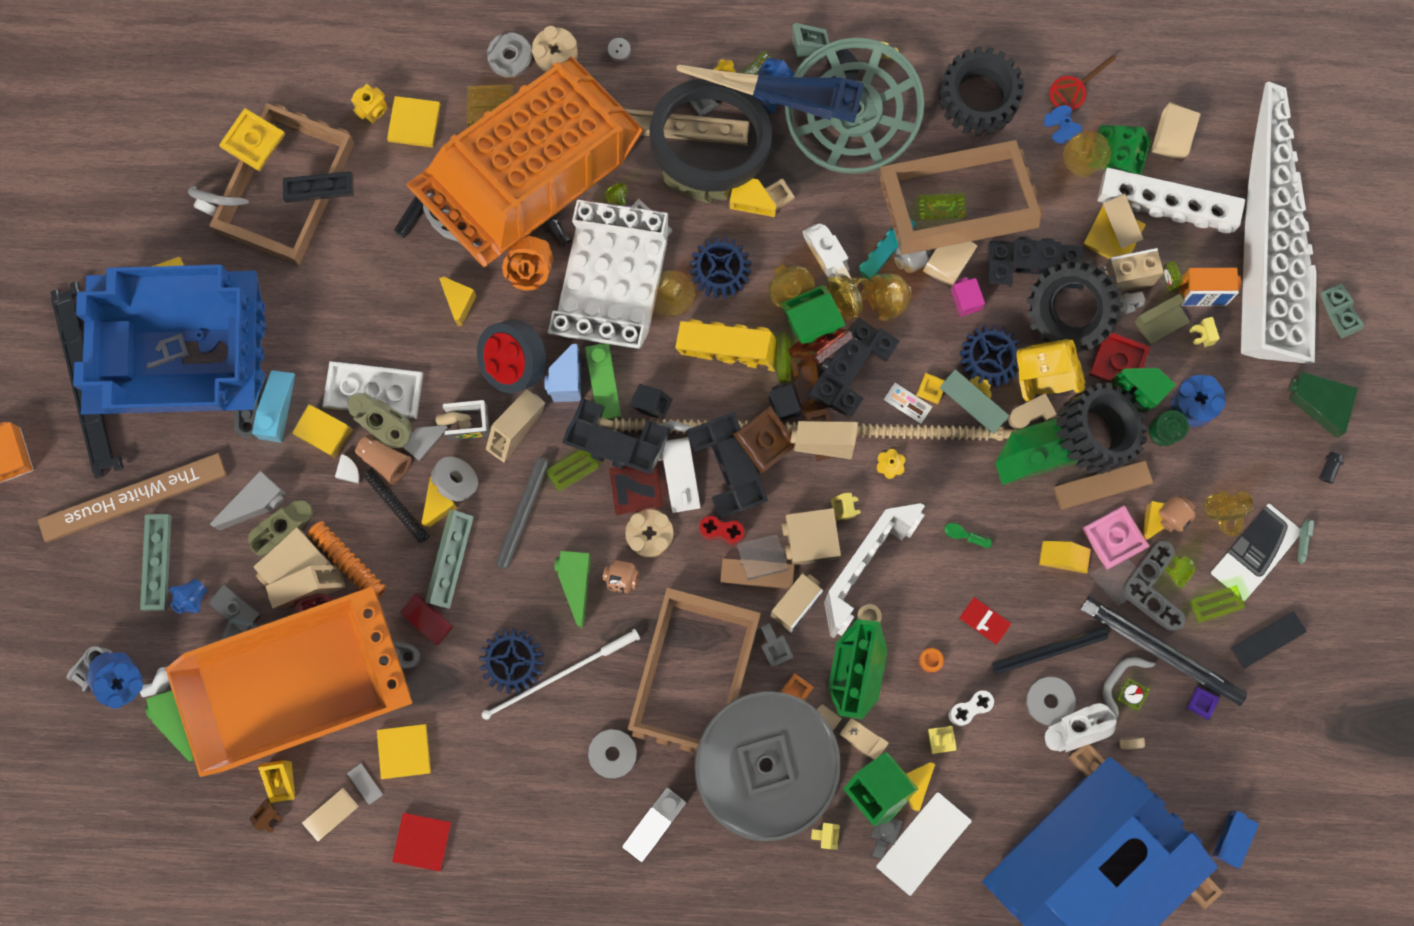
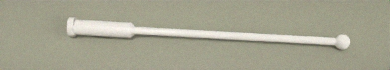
M636 629L605 645L596 654L491 710H484L482 718L488 720L492 714L602 655L607 656L635 640H640Z

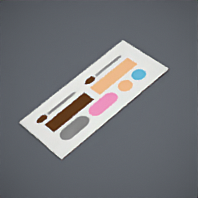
M897 383L893 384L884 398L886 402L919 423L923 422L933 407Z

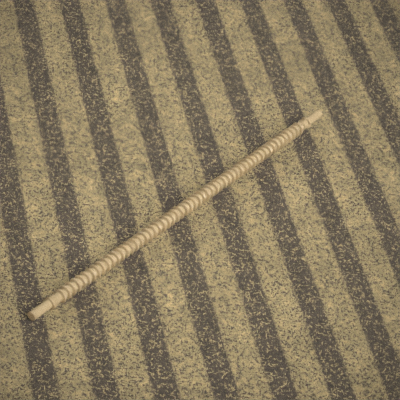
M601 418L600 424L615 430H621V432L628 430L630 433L631 430H635V433H637L638 430L643 432L646 421L644 418L642 421H638L637 418L635 421H631V418L628 421H625L624 418L621 421H618L617 418L614 420ZM656 419V421H654L653 423L661 425L662 423L666 422V420L664 419L662 420V422H659V420ZM685 419L683 422H679L690 425L691 428L703 424L700 420L693 422L692 419L690 422H686ZM738 421L741 428L748 423V421H745L742 424L741 421ZM789 422L784 424L790 434H792V429L798 428L796 422H793L792 425ZM862 423L861 426H857L856 438L858 435H861L862 438L865 435H868V438L874 435L875 438L882 436L883 439L885 436H889L890 439L892 436H895L896 439L899 436H902L903 439L906 436H909L910 439L913 436H916L917 439L922 436L923 439L930 437L931 440L933 437H937L938 440L940 437H944V440L947 437H950L951 440L954 437H957L958 440L963 437L965 440L968 438L972 440L978 438L981 441L982 438H985L988 441L989 438L1003 441V439L1009 438L1012 431L1019 429H1004V427H1000L995 434H992L987 428L982 429L981 426L978 429H975V426L969 429L968 426L961 428L960 425L958 428H954L953 425L951 428H948L947 425L944 428H941L940 425L937 428H934L933 425L930 428L926 425L921 428L920 425L913 427L912 424L910 427H906L905 424L903 427H899V424H896V427H892V424L886 427L885 424H882L880 427L878 424H875V426L871 424L865 426ZM671 429L670 432H669L670 434L672 433V431H676V434L679 433L678 430H672V429Z

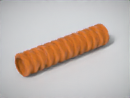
M323 521L316 523L310 528L307 536L313 538L314 544L318 543L317 547L319 549L323 548L322 552L328 554L327 557L333 559L332 562L338 564L340 570L343 569L344 575L348 574L349 580H354L353 584L355 586L358 585L360 591L373 586L378 598L385 592L386 586L384 584L381 585L379 579H375V574H370L371 570L369 568L365 569L366 565L360 563L361 560L355 558L356 555L350 553L351 550L348 547L345 548L344 542L340 543V538L335 537V533L330 532V528L328 526L325 527Z

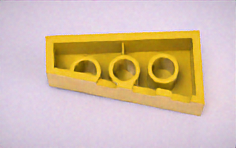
M689 319L688 322L680 321L675 348L681 355L713 360V356H717V359L724 363L733 364L735 360H738L740 363L746 364L747 367L757 368V365L760 364L768 366V371H777L780 354L778 346L780 345L781 348V344L770 329L764 327H756V330L747 329L746 326L739 324L728 327L720 322L702 324V321L696 319Z

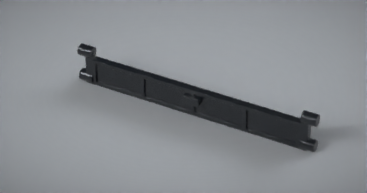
M79 282L70 283L71 290L60 294V290H52L50 292L92 473H94L95 479L104 477L103 470L114 467V471H120L124 469L121 457H113L104 415L81 414L82 391L73 386L74 362H83L84 332L81 320L76 315L77 303L75 296H77V292H81Z

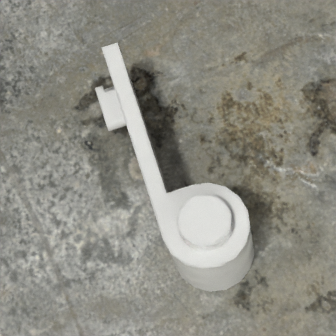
M689 438L667 440L664 451H661L658 460L664 461L672 513L699 509L701 507Z

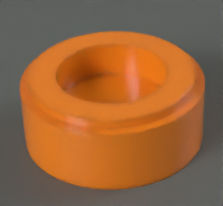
M928 648L919 656L920 667L928 673L937 672L943 666L944 657L938 649Z

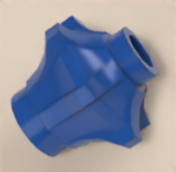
M192 579L181 586H172L169 589L173 596V602L170 605L179 614L182 612H189L191 614L195 612L198 614L201 611L200 604L207 593V589L196 579Z

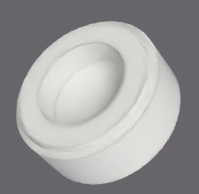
M196 199L194 203L196 209L211 216H214L217 207L199 199Z

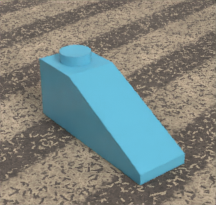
M271 370L256 411L252 434L258 439L283 442L295 380L294 373Z

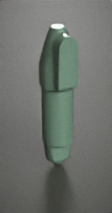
M1304 519L1299 532L1300 538L1297 555L1300 564L1306 561L1309 540L1313 536L1314 522L1309 519Z

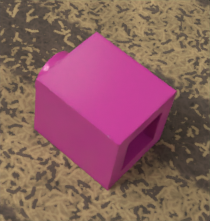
M966 277L955 282L951 293L959 316L962 317L981 311L985 302L977 279L969 280Z

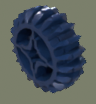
M714 237L713 244L706 239L705 248L702 245H698L697 250L699 253L693 252L692 258L694 260L689 261V266L692 267L689 270L690 276H695L692 279V283L699 284L697 290L700 292L706 288L705 296L708 297L713 292L714 299H718V294H723V299H727L728 292L733 297L736 296L735 288L743 291L742 283L748 284L749 279L746 276L752 274V270L749 269L752 266V262L746 260L749 257L748 252L742 253L743 245L735 248L736 240H732L728 244L727 237H723L722 242H718V238ZM714 253H727V254H726L725 256L718 257V256H716ZM705 259L711 267L706 277L701 271ZM735 259L740 266L736 277L733 276V272L730 269ZM720 265L721 267V265H724L725 270L721 271L720 269V271H717L716 266ZM719 279L725 280L727 283L716 284L714 282Z
M984 325L982 332L976 328L973 331L974 336L972 334L967 335V341H963L961 345L965 350H961L959 356L964 357L960 360V365H967L963 373H972L969 380L978 376L980 377L978 384L982 383L983 380H988L989 385H992V382H994L996 388H999L1001 381L1007 385L1010 382L1009 377L1012 379L1016 378L1017 374L1015 371H1019L1017 350L1022 348L1015 347L1019 344V339L1011 340L1014 335L1013 332L1006 335L1004 334L1006 328L1002 327L999 332L996 325H992L991 331H989L988 327ZM989 340L997 341L1002 345L994 346ZM979 343L982 356L977 361H974L973 348ZM1008 352L1010 362L1008 368L1004 370L1001 357ZM988 353H993L994 355L997 354L994 360H992V358L991 360L988 358L985 359ZM989 367L996 373H988L980 368Z
M516 628L512 629L510 636L508 630L503 629L504 637L502 638L495 632V642L489 638L486 640L491 647L489 649L486 647L481 648L483 652L487 653V656H479L480 661L486 662L479 669L481 671L488 670L483 675V679L487 680L492 677L489 686L493 687L498 682L497 691L501 692L504 686H506L507 694H511L512 687H515L516 693H521L520 685L522 684L526 690H529L530 686L527 681L531 680V682L536 684L538 681L532 676L534 673L542 675L543 672L536 668L537 666L545 665L544 661L537 660V658L544 656V652L535 651L541 647V644L538 642L531 645L535 637L531 635L525 639L527 635L525 630H522L520 635L517 636L518 631ZM510 642V646H508V650L504 655L494 656L500 646ZM517 642L524 644L528 648L531 659L519 656ZM514 654V658L522 662L513 663L512 667L509 668L510 664L500 660L511 659V656ZM493 663L504 665L505 674L507 675L506 680L498 677L494 671ZM530 666L523 677L514 680L518 668Z

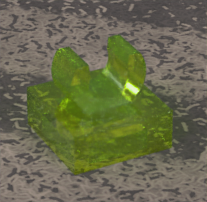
M1174 556L1172 561L1177 565L1174 569L1166 567L1165 571L1171 576L1175 585L1183 589L1197 569L1192 559L1183 556L1180 560V558Z

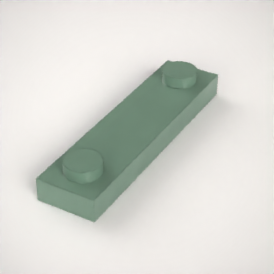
M449 510L425 603L450 609L474 516L456 510Z
M169 514L145 515L140 610L167 611L172 516Z

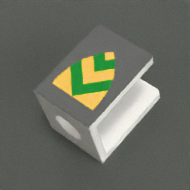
M484 400L443 404V409L446 413L452 411L458 413L481 411L482 415L481 428L445 431V436L449 441L489 437L488 406Z

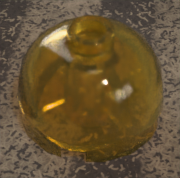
M882 273L871 277L870 280L873 281L871 285H868V299L872 310L876 311L877 309L881 315L877 317L880 320L887 321L903 315L910 305L912 295L911 288L900 275L893 273Z

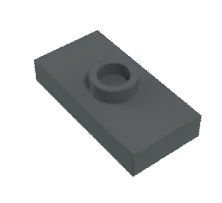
M225 585L208 602L210 606L242 632L248 631L261 616L259 612Z

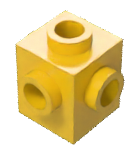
M368 84L363 88L357 89L351 99L355 107L353 111L361 119L366 118L374 124L388 109L384 100V93L377 87L371 88Z

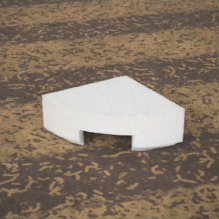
M341 454L335 478L359 484L360 473L356 464L350 458Z

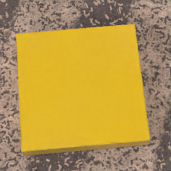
M395 96L387 136L388 142L433 148L441 107L440 102Z
M244 108L219 146L260 172L285 136V132Z
M1103 205L1082 246L1110 259L1131 254L1136 243L1121 249ZM1136 220L1142 233L1146 224Z
M426 724L377 730L381 779L431 773Z

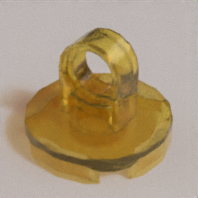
M1096 131L1077 133L1065 146L1063 153L1064 162L1073 174L1089 177L1091 173H1095L1098 170L1102 171L1109 163L1111 156L1109 143L1102 134Z
M782 263L773 269L776 275L769 283L768 293L772 302L778 308H782L781 302L807 292L812 287L814 288V278L804 267L790 266L786 268Z
M675 270L661 273L654 310L660 315L669 318L687 313L695 300V288L691 279L684 273Z
M842 273L828 279L830 282L826 285V288L831 293L838 310L841 312L842 318L852 320L859 316L863 308L862 301L868 298L872 292L871 282L866 278L856 277L850 279ZM860 282H862L864 285V289L861 294L857 288V285Z
M1222 491L1210 495L1206 498V504L1203 503L1204 514L1218 521V527L1221 532L1230 537L1237 536L1241 533L1244 526L1243 517L1249 515L1254 510L1253 497L1249 493L1237 491L1238 495H1229L1228 491ZM1235 520L1234 527L1227 530L1228 522Z

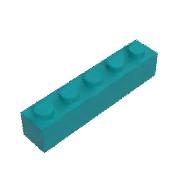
M910 219L912 228L914 230L916 223ZM892 228L887 232V237L884 240L881 239L877 244L878 248L875 251L872 250L868 255L869 259L866 262L863 261L859 266V274L869 282L873 280L897 250L898 242Z

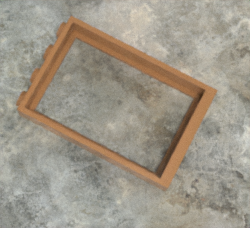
M266 103L260 117L275 126L278 123L339 146L340 148L328 173L343 171L355 144L347 130L337 128L336 130L329 127L324 121L317 120L315 122L303 113L296 112L294 114L282 105L275 104L273 106ZM240 160L223 196L242 198L255 169ZM329 199L315 200L294 248L230 224L238 205H219L209 227L218 235L299 266Z
M1017 141L1003 142L880 167V184L901 255L1039 228L1040 218L1044 216L1041 204L1037 203V190L1035 185L1031 186L1030 169L1024 165V151L1022 148L1019 149ZM1002 160H1012L1028 209L913 231L899 181Z
M667 588L628 730L633 731V737L646 740L647 736L656 738L655 743L670 746V742L680 744V750L693 753L694 749H697L699 739L641 724L673 607L747 627L727 704L739 697L761 613Z

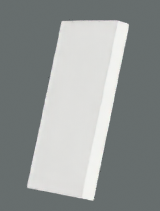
M330 361L322 407L324 409L349 411L347 407L348 399L355 393L365 392L375 400L383 401L404 417L417 419L423 372Z

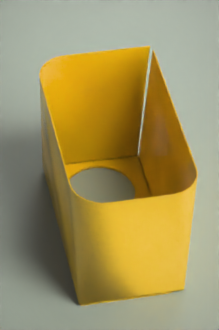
M308 404L293 431V435L337 458L354 429Z

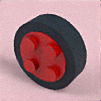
M517 319L506 320L487 327L479 338L477 345L478 364L485 379L495 389L504 393H516L533 387L541 380L546 368V352L540 336L529 324Z

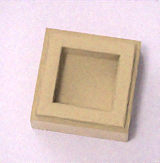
M783 178L765 189L776 204V211L795 200V196Z

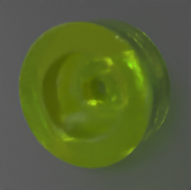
M619 182L608 188L604 196L609 203L617 202L619 206H623L627 203L624 196L627 195L629 190L624 182Z

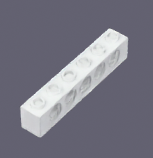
M1107 168L1102 176L1097 199L1099 202H1106L1122 195L1119 189L1124 188L1129 192V195H1126L1132 212L1142 211L1157 218L1164 216L1172 218V221L1178 223L1190 222L1200 228L1212 227L1222 233L1235 232L1240 226L1245 203L1243 198ZM1142 194H1149L1152 200L1144 199ZM1165 199L1173 200L1175 206L1168 205ZM1188 204L1195 205L1198 211H1192ZM1211 209L1218 210L1221 216H1215Z

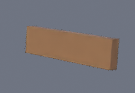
M1142 461L1104 474H1097L1055 486L1053 489L1061 511L1153 484L1146 461Z

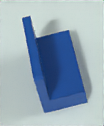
M1230 811L1211 856L1231 866L1241 868L1259 824L1246 818V815L1239 811Z

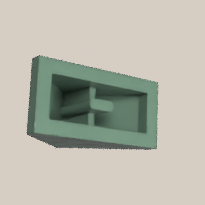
M799 23L793 24L792 42L797 59L808 57L814 51L829 44L826 29Z

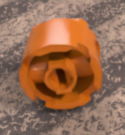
M526 236L508 249L502 265L503 275L506 280L508 278L512 282V286L524 291L535 290L544 284L553 262L549 243L546 240Z

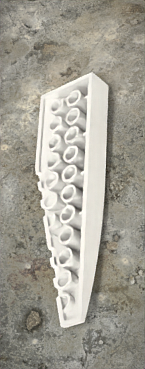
M1267 82L1264 87L1256 128L1247 194L1241 354L1258 359L1312 364L1315 363L1316 268L1315 265H1311L1310 260L1313 249L1312 244H1308L1306 232L1309 231V225L1303 217V211L1306 210L1300 172H1296L1295 162L1298 161L1297 152L1292 150L1291 139L1294 138L1293 129L1288 125V118L1291 115L1287 91L1285 87Z

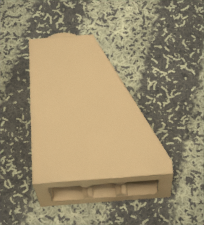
M526 389L492 425L486 450L505 463L542 415L545 402L538 395Z
M799 421L798 428L792 429L791 443H795L794 451L852 459L858 422Z
M296 527L263 557L254 568L258 572L255 576L266 586L309 566L333 564L304 532Z
M338 565L309 566L266 586L272 609L288 608L294 606L295 601L316 593L329 594L346 588Z

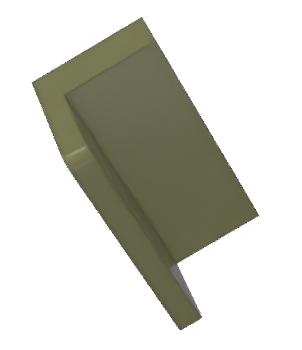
M1181 294L1141 314L1135 320L1137 327L1149 345L1189 323V319L1181 308V305L1185 302Z

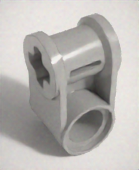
M90 647L70 669L66 678L70 681L74 680L79 684L83 692H90L91 688L86 679L89 664L94 660L98 652L102 654L108 651L112 653V651L104 647Z

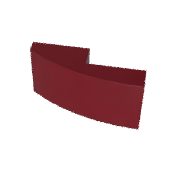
M414 594L400 611L413 626L435 645H439L453 628L440 612L433 610L418 594Z

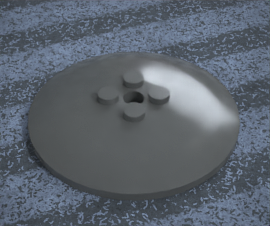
M775 691L750 693L724 706L715 714L704 729L695 756L697 788L710 814L731 832L757 841L786 839L810 827L821 817L831 803L840 776L838 744L825 718L804 700ZM763 758H769L771 761V767L767 771H761L759 763Z

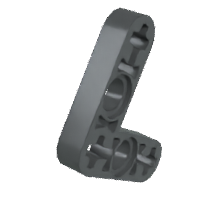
M1160 541L1149 549L1125 581L1122 593L1127 600L1164 629L1175 631L1184 626V614L1151 588L1173 559L1175 552L1171 543ZM1164 547L1166 549L1164 553L1167 556L1159 558L1157 562L1153 559L1157 558L1160 553L1158 548ZM1145 564L1151 565L1154 569V575L1151 578L1143 574L1142 570ZM1137 585V591L1143 595L1147 592L1148 595L1144 598L1138 593L1132 595V588L1130 586ZM1150 598H1155L1159 602V609L1156 612L1151 611L1148 607ZM1162 612L1166 613L1168 616L1176 615L1175 621L1177 622V624L1170 625L1169 617H1167L1166 615H1162L1161 617H1159V615Z

